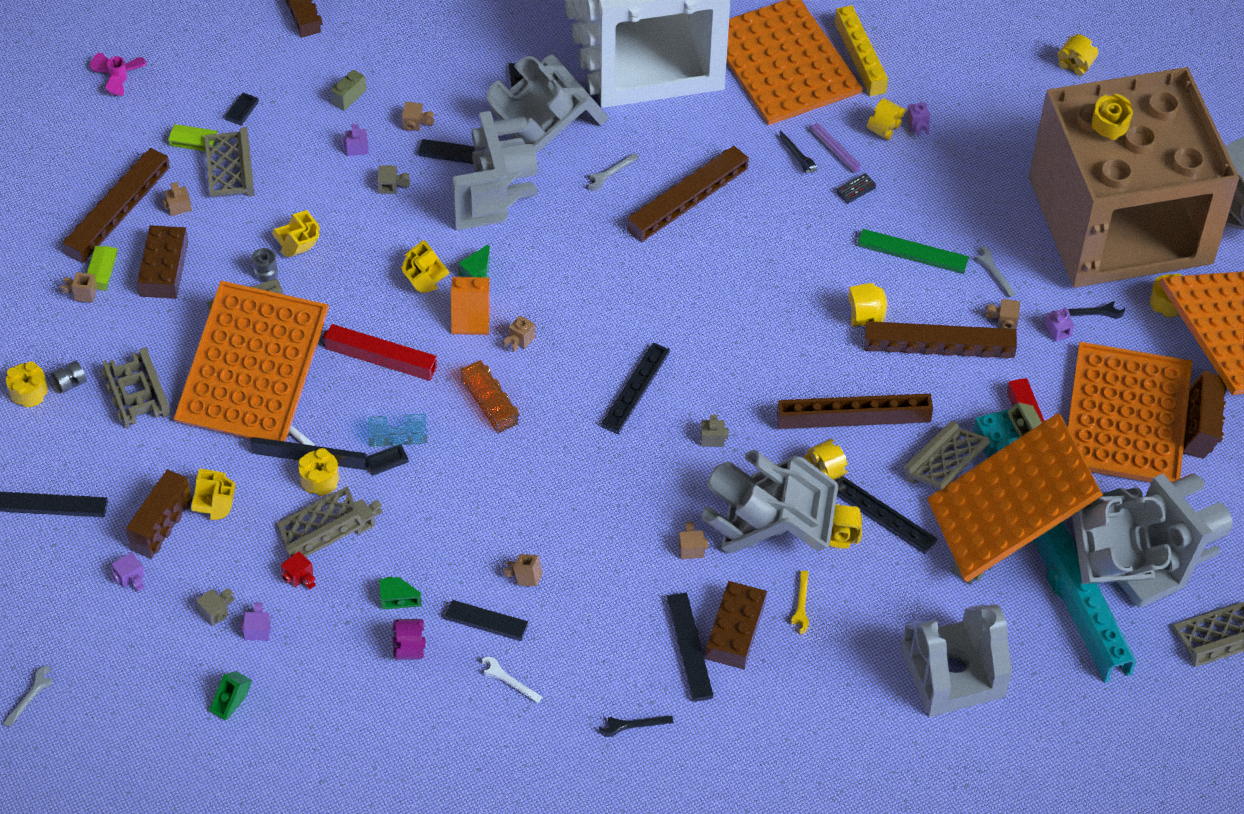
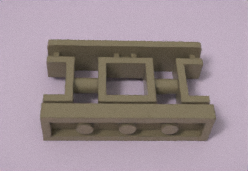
M146 347L139 349L140 354H132L133 362L116 366L114 359L110 360L108 364L105 360L102 361L103 368L100 369L103 379H107L109 382L106 383L109 394L113 393L114 397L111 398L113 406L119 409V412H117L120 423L124 422L126 429L130 428V423H133V425L137 424L135 416L153 411L155 418L159 417V414H162L163 418L171 415L168 401ZM140 362H142L145 372L147 374L146 378L144 376L143 371L135 374L132 373L134 371L141 369ZM111 371H113L115 377L125 374V377L117 379V387L114 383ZM142 382L145 390L127 395L124 387ZM152 390H153V392H154V395H155V397H156V400H157L159 406H156L154 400H151V401H148V402H145V403H144V400H147V399L152 398V396H151V391H152ZM123 399L126 406L136 403L135 406L128 408L129 415L126 414L121 400Z

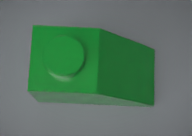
M484 246L459 262V275L461 277L488 278L490 246Z
M400 577L379 579L382 610L422 607L421 592Z
M238 671L224 674L209 711L227 720L246 698L252 680Z

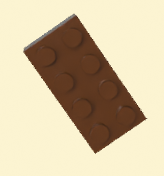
M149 225L137 281L140 297L177 299L189 242L186 227Z
M1204 371L1189 389L1183 452L1203 459L1209 453H1212L1214 447L1221 443L1224 437L1222 428L1225 422L1223 412L1226 406L1224 396L1227 386H1225V383L1217 374Z
M168 469L164 472L126 527L131 551L149 559H152L154 554L160 551L163 541L170 536L172 528L176 523H179L182 513L192 503L187 477Z
M728 581L706 647V660L745 670L766 605V590Z

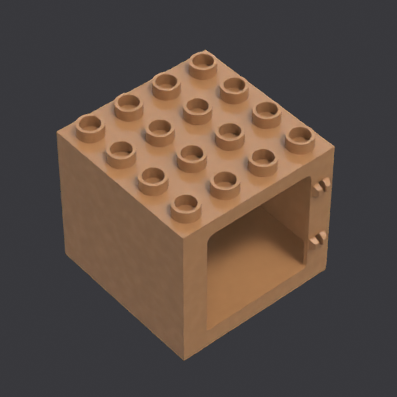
M1177 68L1046 90L1029 180L1073 288L1214 264L1239 175L1189 68ZM1113 94H1119L1130 101L1133 110L1129 129L1124 135L1115 140L1100 135L1091 126L1096 102L1104 95L1113 96Z

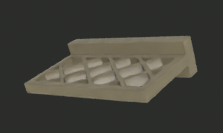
M247 127L240 128V132L204 135L210 197L247 193V197L255 196ZM238 138V141L233 146L227 142L229 139ZM217 140L220 143L214 148L209 144V141ZM223 145L229 148L225 154L219 151ZM233 151L239 154L235 160L228 157ZM215 153L221 156L217 162L211 159ZM224 160L231 163L227 168L220 165ZM234 166L241 169L236 175L230 172ZM216 168L223 171L218 177L212 174ZM226 174L232 177L228 183L221 180ZM237 180L242 184V187L234 188L231 185ZM218 182L224 186L221 190L213 189Z
M951 420L904 466L907 481L913 484L916 481H920L942 490L990 443L989 438L959 428L958 422ZM961 436L967 437L966 439L959 440ZM980 442L978 445H970V443ZM968 444V447L957 449V446ZM965 453H969V454H968L967 456H965V457H961V458L958 457V455L965 454ZM956 456V459L945 461V458ZM939 459L943 460V462L935 463ZM957 465L953 469H946L948 466ZM944 468V471L933 473L935 469ZM926 471H930V473H931V474L923 475ZM945 476V478L941 482L934 480L935 478Z
M347 486L277 523L286 544V550L291 557L298 551L307 557L366 526ZM347 495L344 503L338 502L340 497ZM330 505L326 512L320 511L323 506ZM335 506L341 507L338 514L332 513ZM346 509H352V510H353V511H351V512H349V513H347V514L344 515ZM312 514L309 521H303L304 516ZM317 516L323 517L320 524L314 523ZM329 518L335 519L334 521L326 524ZM291 523L294 524L291 531L284 529L285 526ZM300 525L306 526L303 533L296 532ZM311 527L317 528V530L309 533ZM294 536L300 537L298 540L291 543Z
M1244 602L1173 624V630L1191 655V662L1194 667L1244 652V617L1234 614L1236 611L1244 610ZM1220 616L1229 618L1227 623L1216 619ZM1232 619L1243 622L1241 627L1230 623ZM1201 622L1211 624L1209 629L1198 625ZM1213 626L1223 627L1225 630L1221 633L1212 630ZM1189 628L1193 631L1192 634L1182 632L1181 629ZM1228 629L1239 632V634L1233 636L1226 633ZM1199 631L1207 634L1206 638L1194 636L1195 632ZM1210 635L1221 638L1215 642L1208 640ZM1194 641L1203 645L1193 648L1191 642Z

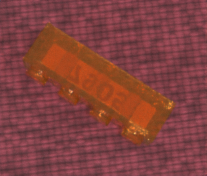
M479 360L461 368L462 382L496 432L499 434L518 425L519 411L515 405L513 406L510 403L508 394L501 390V385L497 379L493 378L489 366H485Z

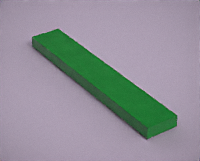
M867 229L862 230L858 241L859 247L964 274L969 260V256Z

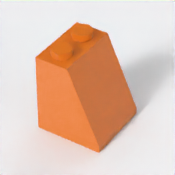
M452 277L451 333L489 335L491 309L490 278Z

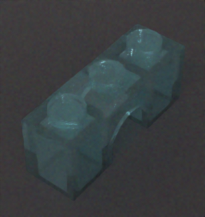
M426 413L406 414V423L398 428L388 424L387 416L368 417L369 446L382 447L428 443Z

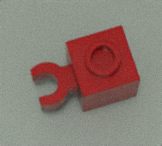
M300 551L281 564V577L287 584L290 583L296 588L303 582L309 590L316 586V583L313 582L315 577L313 576L312 563Z

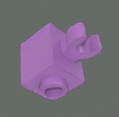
M926 102L909 104L906 119L910 131H916V135L920 136V131L924 130L926 135H929L930 114Z
M358 123L351 124L352 130L345 131V138L342 139L343 149H347V156L369 154L366 129H359Z
M1066 307L1051 311L1046 316L1044 326L1055 342L1072 336L1074 323L1069 318L1070 312Z
M133 552L111 564L113 569L111 575L116 583L120 582L124 588L133 584L138 592L145 588L142 584V578L145 576L143 566Z
M255 602L254 612H245L244 620L240 621V632H244L245 640L269 641L271 629L270 614L264 613L263 602Z

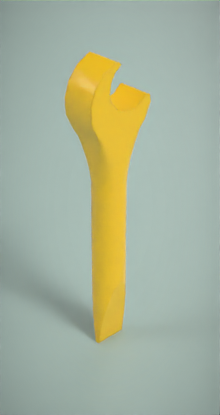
M801 570L797 610L791 618V625L797 623L802 626L799 629L800 635L804 634L809 627V620L805 612L809 571Z

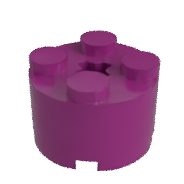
M419 618L394 619L392 644L395 660L423 659V649L426 647L425 637H422L424 620Z

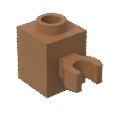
M405 102L401 117L402 129L420 131L422 123L432 126L434 124V112L427 111L424 113L422 103Z
M178 182L171 183V190L164 191L165 199H162L165 210H169L171 216L192 211L186 186L179 187Z
M76 272L74 280L69 277L63 278L64 284L67 285H61L63 293L73 291L75 301L93 303L98 289L95 274Z
M1002 299L1000 308L989 304L987 305L986 318H999L998 328L1016 329L1019 319L1020 301Z
M519 315L509 326V337L504 340V347L513 344V352L518 349V346L525 349L535 338V323Z
M693 521L685 522V532H679L681 559L705 558V550H708V538H704L703 530L694 531Z
M520 554L516 562L508 561V568L503 569L506 577L516 575L518 585L537 586L543 575L539 555Z

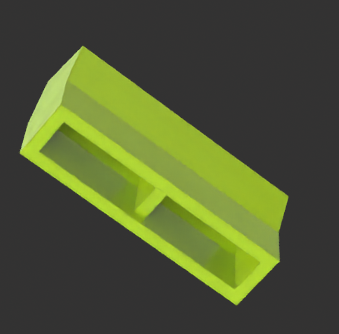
M174 124L168 141L172 147L206 152L204 135L218 134V131ZM217 140L209 141V144L215 148Z
M95 246L87 273L95 274L99 290L107 291L117 258L118 248Z

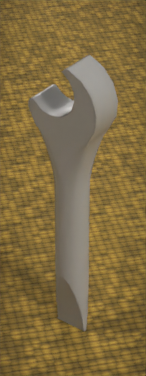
M634 153L604 172L590 174V181L595 183L588 184V190H599L610 176L637 160L639 156Z
M979 246L978 252H981L983 255L977 256L976 262L985 266L993 274L1009 297L1016 295L1015 291L996 268L990 249Z
M50 666L38 669L31 689L3 723L4 725L11 727L41 690L53 684L52 678H45V675L51 672Z

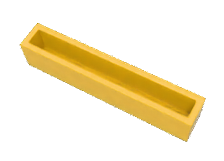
M853 5L836 8L835 25L869 96L886 93L888 77Z

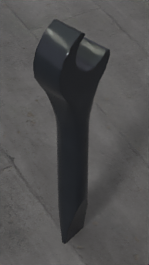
M780 131L781 139L797 157L805 173L817 171L815 162L811 158L806 157Z
M1112 301L1100 307L1068 309V311L1070 312L1069 316L1105 315L1118 319L1124 315L1126 308L1117 310L1114 308L1115 301Z
M673 716L636 720H620L608 717V723L611 726L609 728L599 727V732L604 737H613L619 732L631 728L674 723Z

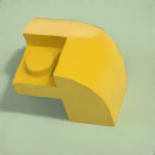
M308 210L292 214L289 224L275 228L272 235L282 246L280 252L286 257H292L313 248L319 238L320 227Z
M425 239L404 255L406 258L401 269L415 289L421 293H428L438 289L435 284L450 273Z
M874 283L849 287L848 300L852 308V327L864 326L866 321H885L887 298L883 288L875 286Z
M199 468L191 511L210 513V520H219L226 517L232 508L236 487L235 482L227 478L226 473Z

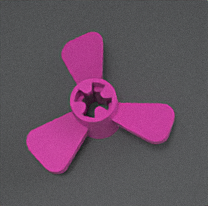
M99 52L92 59L90 67L94 72L109 73L110 79L105 86L107 92L122 96L124 95L123 82L127 80V71L144 67L147 63L143 57H137L125 64L122 57L114 56L108 59L103 53Z

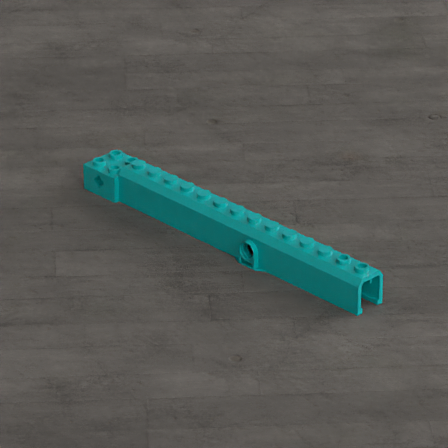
M1011 408L975 418L973 433L987 437L990 441L983 449L987 459L1020 438L1007 415V411ZM1064 520L1033 540L1047 567V580L1053 592L1063 599L1104 683L1111 680L1112 668L1118 665L1122 666L1127 676L1133 675L1137 660L1098 584H1082L1077 544Z

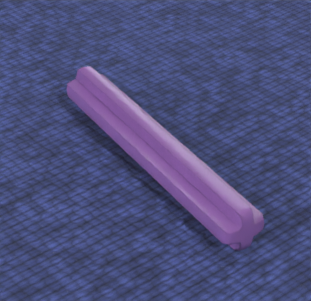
M816 122L811 126V131L852 172L856 173L861 169V164L819 123Z

